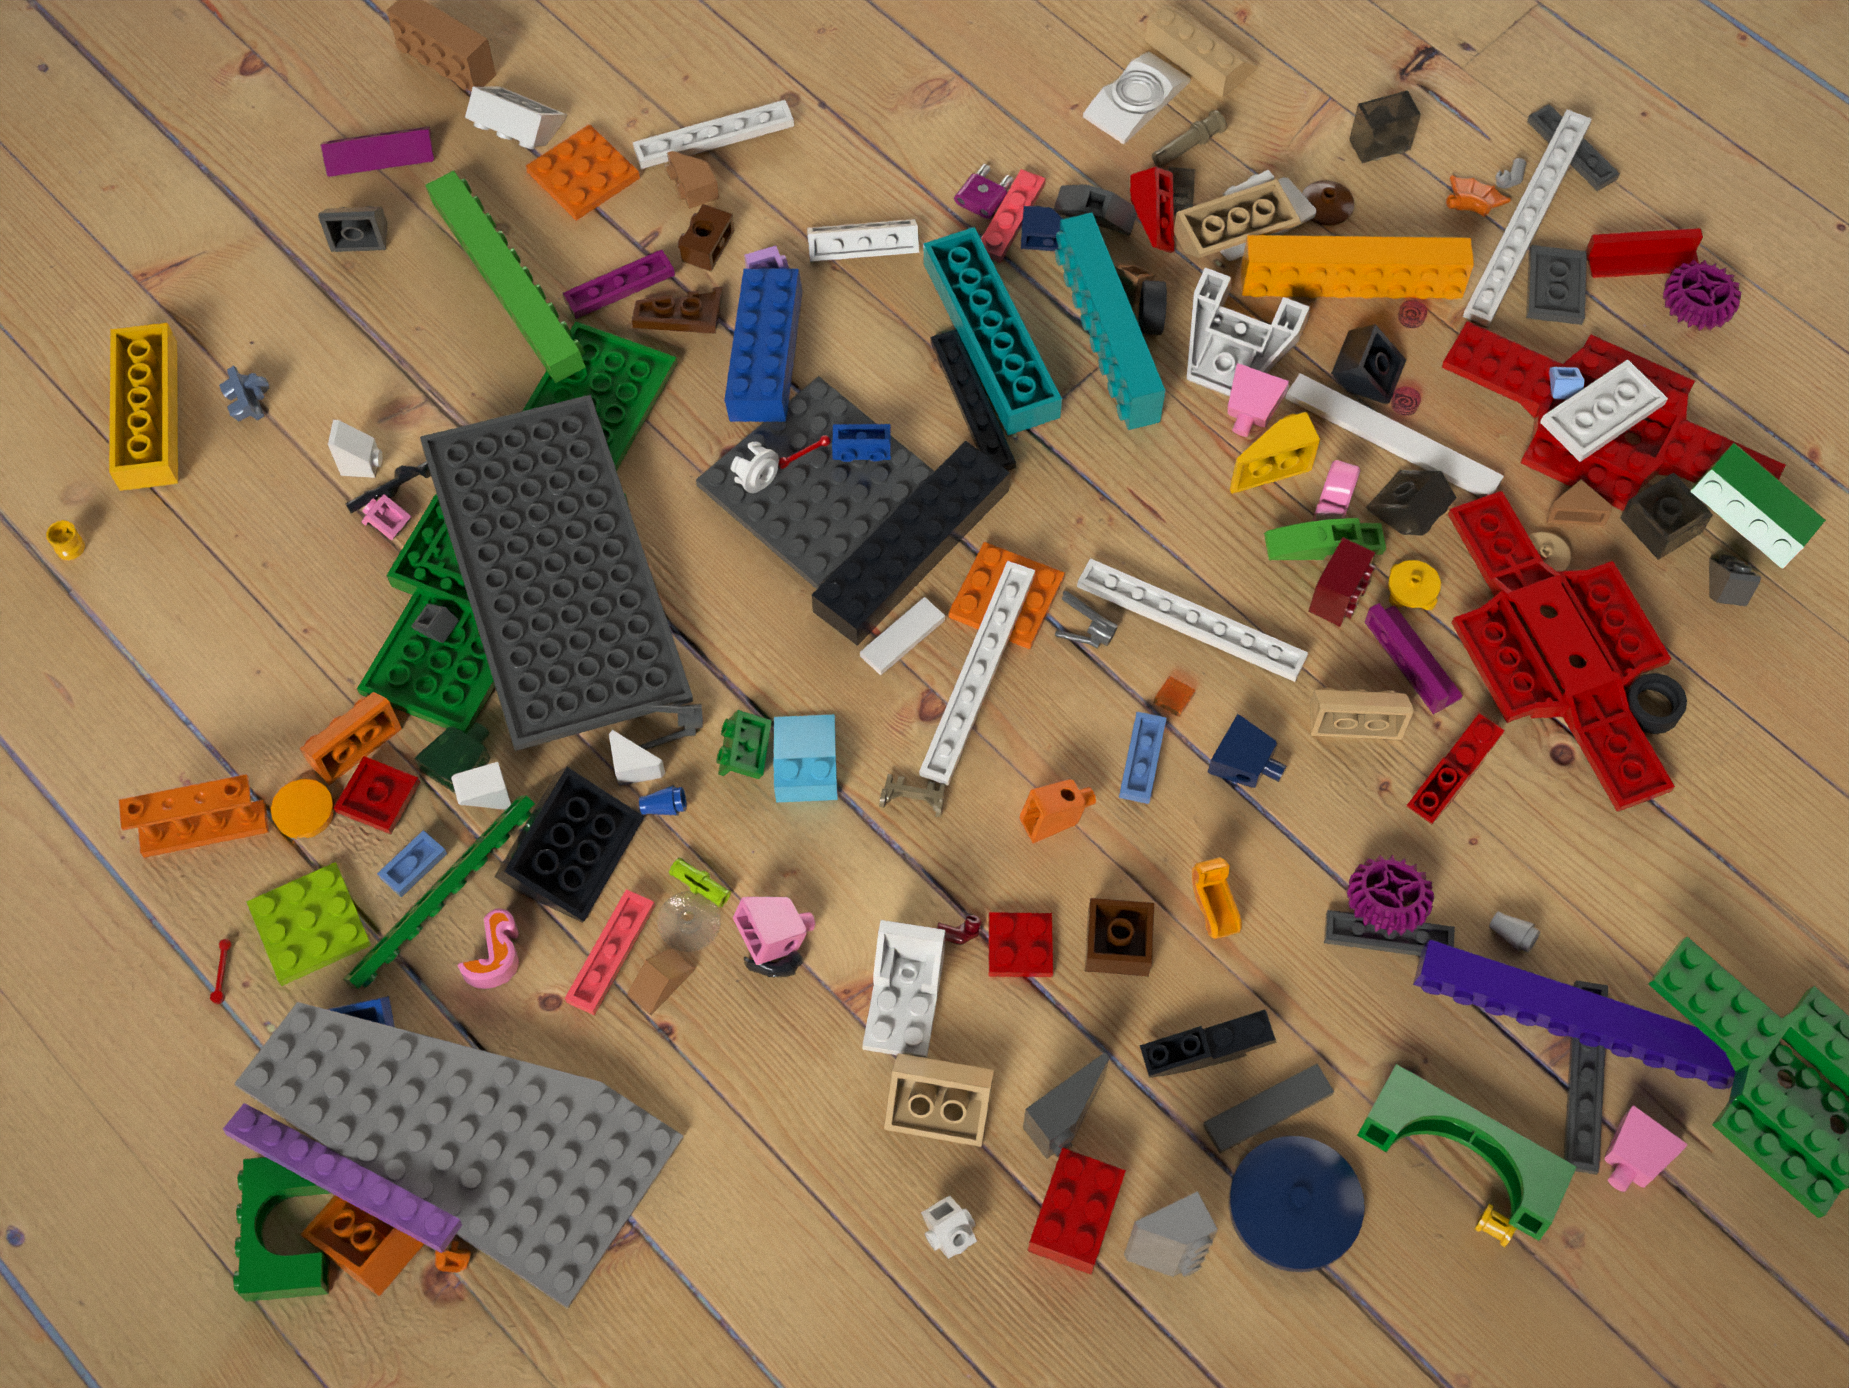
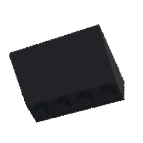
M565 767L553 777L494 877L520 894L575 920L584 922L644 816L569 767Z

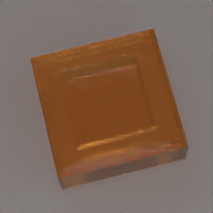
M1169 676L1155 696L1154 703L1180 717L1194 697L1196 690Z

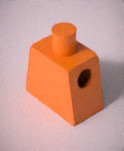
M1072 779L1030 790L1019 819L1032 843H1036L1075 826L1079 822L1084 809L1096 803V797L1091 787L1079 790Z

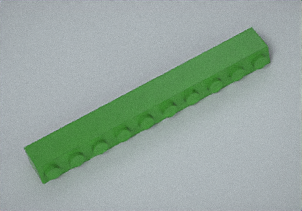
M453 170L426 184L425 187L432 204L554 382L557 383L584 369L585 365L582 356L585 355V352L577 339L575 341L571 339L572 333L566 322H559L557 319L559 315L551 302L548 304L545 302L546 296L539 284L534 286L532 283L534 280L529 269L526 266H520L521 260L515 249H508L507 246L509 244L501 230L497 232L494 229L496 224L489 213H483L484 207L477 195L471 196L472 190L466 179L460 180Z

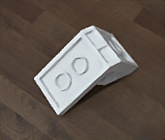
M880 920L873 974L874 986L862 1045L863 1050L892 1055L900 1053L927 1058L944 961L945 930Z

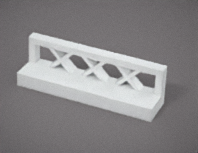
M915 219L807 228L810 262L919 253L918 227Z

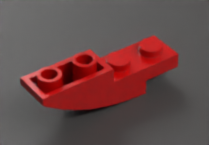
M1479 713L1445 758L1443 757L1406 807L1430 824H1433L1482 765L1486 756L1502 737L1505 730Z

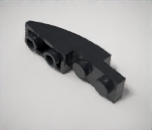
M1266 1009L1205 1029L1199 1026L1139 1046L1148 1075L1151 1078L1221 1064L1247 1056L1246 1052L1277 1042Z

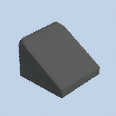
M428 603L412 624V628L437 642L443 643L457 625L458 619L446 607Z

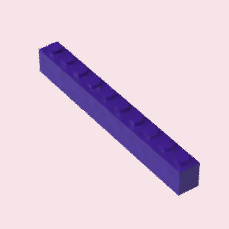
M1430 939L1421 951L1413 985L1421 987L1428 994H1443L1452 997L1459 1004H1473L1484 1008L1489 1014L1497 1016L1506 1015L1515 1018L1522 1025H1537L1546 1028L1549 1033L1556 1036L1579 1038L1580 1043L1589 1047L1602 1045L1606 1049L1611 1050L1616 1056L1633 1057L1643 1060V1063L1649 1067H1664L1675 1071V1074L1687 1079L1697 1078L1706 1081L1709 1086L1716 1089H1729L1733 1085L1735 1071L1726 1052L1695 1026Z

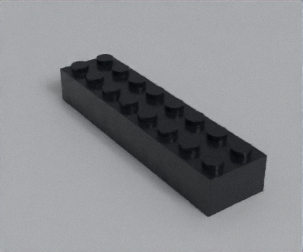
M964 441L811 595L813 612L858 646L1009 491L1010 472L970 443Z

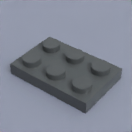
M1531 245L1528 260L1526 318L1578 325L1583 324L1585 319L1587 251Z

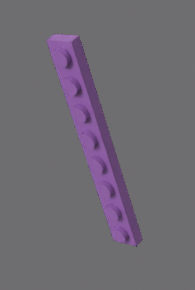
M246 1103L239 1108L223 1128L226 1136L440 1253H443L462 1227L459 1218L341 1156Z

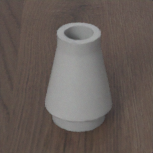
M1499 911L1495 914L1489 925V928L1496 931L1517 951L1523 950L1527 953L1533 948L1540 935V930L1534 928L1535 924L1505 915Z

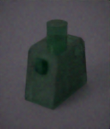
M477 722L466 734L451 726L414 759L422 773L455 793L451 779L454 774L488 765L490 757L482 743L490 735V732Z

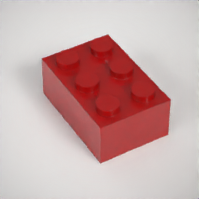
M1062 1147L1029 1241L1028 1252L1092 1275L1126 1170Z

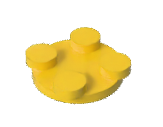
M1408 560L1393 565L1388 579L1389 602L1396 607L1407 606L1424 610L1434 609L1441 589V581L1437 571L1427 563L1417 560Z

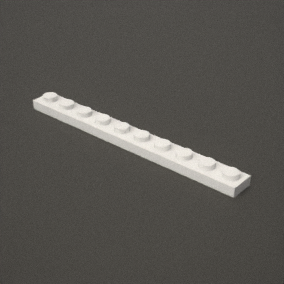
M1566 110L1464 311V318L1487 327L1490 326L1590 126L1591 118Z

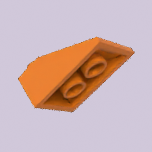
M336 1195L300 1234L306 1241L356 1281L379 1297L424 1245V1243Z

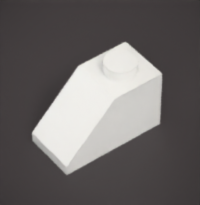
M333 420L328 446L340 475L375 478L377 467H381L383 459L382 450L378 449L375 439L340 420Z

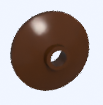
M1328 180L1317 181L1308 185L1302 192L1316 209L1315 217L1310 220L1317 224L1337 225L1346 221L1353 212L1354 198L1351 192L1337 182Z

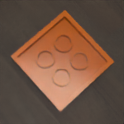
M590 124L526 165L527 173L576 221L640 179L639 171Z
M983 542L949 610V618L979 629L1007 561L1035 570L1034 580L1008 640L1031 650L1064 581L1065 572Z

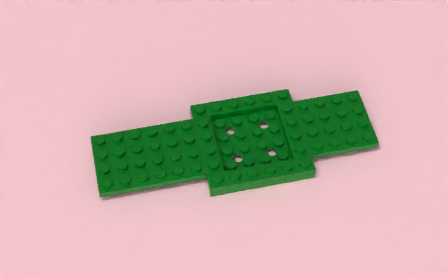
M575 321L570 330L572 333L571 339L573 341L577 339L584 349L585 355L582 356L585 368L557 383L554 382L546 370L522 412L591 395L617 471L677 366V357ZM435 494L386 575L391 587L409 593L412 597L357 690L360 695L365 697L375 692L385 697L395 709L467 737L492 693L495 684L437 494ZM428 603L446 607L458 619L457 625L443 643L437 642L412 628V624Z

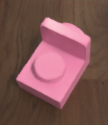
M385 494L378 501L373 498L362 510L366 514L362 523L365 526L368 523L372 524L391 541L412 517Z

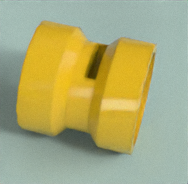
M65 520L56 521L47 529L46 538L61 559L73 560L84 552L85 542L80 534H78L73 523Z

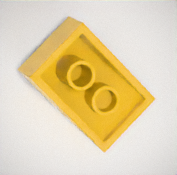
M1307 412L1297 415L1289 414L1283 419L1278 420L1236 458L1229 489L1231 494L1312 471L1320 438Z

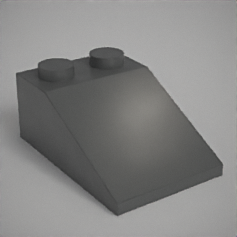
M1106 1052L1025 1109L1023 1129L1046 1159L1054 1154L1059 1157L1062 1147L1068 1150L1072 1147L1071 1141H1073L1105 1078L1109 1056Z

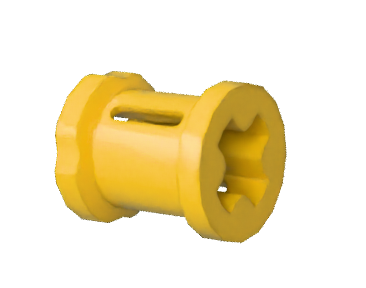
M1488 1203L1474 1230L1477 1232L1482 1230L1498 1239L1501 1246L1506 1247L1516 1228L1508 1224L1509 1218L1493 1210V1205Z

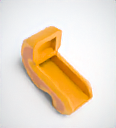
M1221 857L1196 863L1192 869V884L1196 901L1204 914L1206 930L1213 939L1240 933L1242 929L1241 916L1226 879L1229 876L1230 866Z

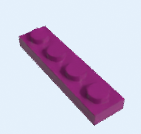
M661 249L562 294L575 319H578L675 276V271Z

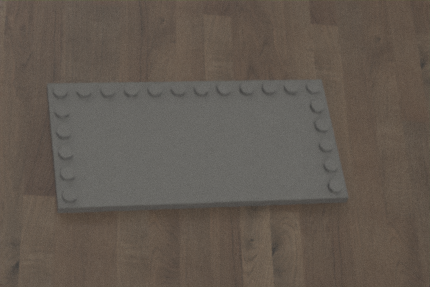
M591 395L420 437L515 751L654 713L647 710L649 705L679 706L693 702V695Z

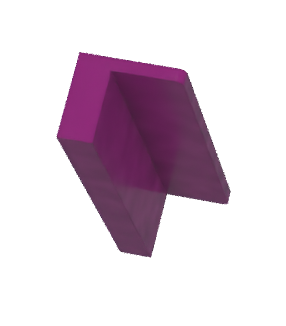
M430 126L324 141L320 144L328 177L434 161L430 140L432 137Z
M1378 603L1369 608L1365 624L1433 715L1462 699V693L1396 606H1391L1384 610L1381 604Z

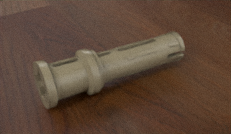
M1211 111L1204 120L1192 123L1189 131L1153 152L1152 159L1154 163L1158 164L1159 168H1162L1195 145L1206 144L1209 142V138L1216 133L1226 131V120L1219 111Z

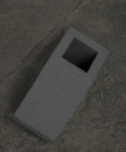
M1061 185L1053 208L1057 214L1070 218L1092 212L1098 226L1126 235H1131L1137 217L1134 205L1113 192L1090 185Z
M1720 554L1719 559L1709 558V597L1716 603L1747 606L1760 583L1761 576L1752 571V567L1746 566L1745 562L1737 560L1738 557Z

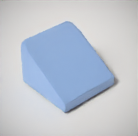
M1550 368L1551 392L1554 399H1569L1583 389L1585 380L1579 368Z

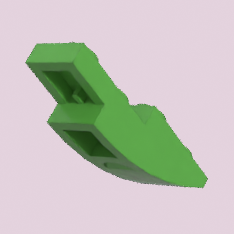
M1359 518L1312 521L1280 527L1264 533L1269 560H1324L1327 555L1334 554L1343 537L1375 552V555H1382L1386 551L1381 523H1360Z

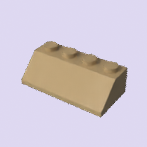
M1165 5L1147 19L1145 42L1221 98L1257 70L1256 64L1180 9Z
M1275 179L1178 211L1173 232L1185 253L1201 258L1246 243L1247 235H1270L1300 225L1301 220L1279 181Z

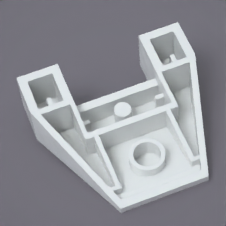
M1205 267L1194 291L1187 380L1230 397L1237 363L1267 373L1298 343L1308 321L1310 307L1283 297L1271 325L1223 307L1232 288L1231 277Z

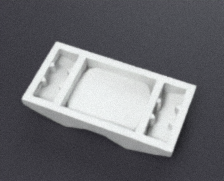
M1147 52L1132 60L1114 83L1101 89L1084 111L1083 118L1122 144H1125L1190 83V78L1151 52Z

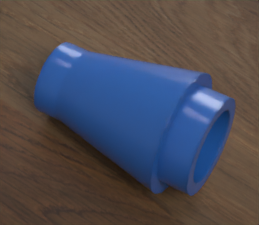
M672 785L652 794L639 797L641 814L679 816L680 812H685L687 809L686 795L683 787L676 788L675 785Z

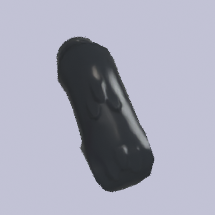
M797 951L791 952L787 958L780 959L778 962L773 963L769 961L756 965L754 960H750L746 956L743 957L744 964L749 971L768 977L793 976L796 974L797 968L803 963V957Z

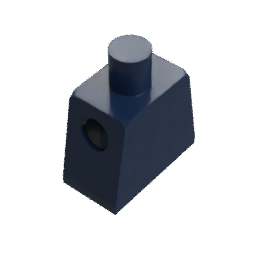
M1237 714L1211 758L1208 773L1255 788L1263 774L1279 782L1286 771L1287 765L1273 759L1278 744L1276 740Z

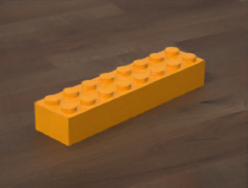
M1247 235L1240 268L1242 296L1462 299L1474 266L1471 238Z

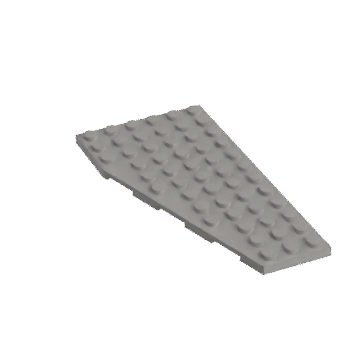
M300 1002L295 1004L234 1083L237 1088L325 1147L459 1218L462 1223V1227L457 1232L459 1237L567 1309L683 1140V1135L600 1081Z

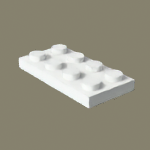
M1626 360L1543 415L1540 423L1581 462L1664 406L1668 398L1629 360Z

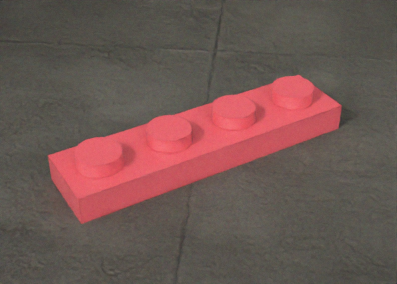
M1022 169L1018 173L981 238L992 261L1001 264L1022 227L1024 206H1033L1045 186L1046 178Z
M627 889L625 890L565 997L566 1003L595 1016L654 910V901Z

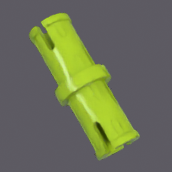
M678 858L669 870V875L674 876L689 886L692 893L695 895L700 893L719 908L723 907L731 896V890L712 880L708 872L704 870L700 872L682 858Z

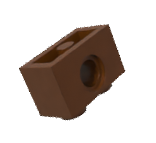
M702 204L698 213L692 215L687 232L682 233L679 238L678 249H680L682 262L712 271L734 233L733 215Z

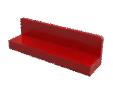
M1701 228L1594 234L1591 236L1586 248L1591 277L1672 273L1675 268L1679 269L1683 263L1689 265V263L1695 260L1699 264L1696 251L1703 238Z

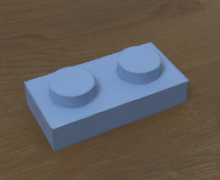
M423 830L377 874L384 883L402 897L443 859L447 852Z

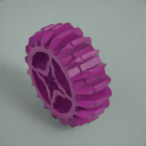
M1695 260L1689 263V265L1683 263L1679 269L1675 268L1664 285V307L1670 308V316H1678V323L1685 321L1688 328L1692 325H1696L1699 331L1704 326L1710 331L1715 326L1721 328L1725 322H1729L1740 306L1742 294L1739 291L1740 283L1733 282L1734 275H1727L1726 268H1717L1716 262L1713 265H1707L1705 260L1700 264ZM1721 301V304L1715 306L1716 302Z
M1381 855L1375 861L1368 858L1364 865L1359 864L1355 869V873L1350 877L1347 889L1349 908L1355 909V918H1364V926L1374 925L1375 933L1381 928L1386 930L1388 936L1393 930H1396L1402 936L1406 929L1413 932L1418 925L1422 926L1428 915L1431 914L1434 901L1432 882L1426 880V872H1417V864L1407 865L1405 858L1400 862L1395 861L1393 855L1388 860H1385ZM1408 902H1414L1413 904L1407 907H1403L1406 906Z

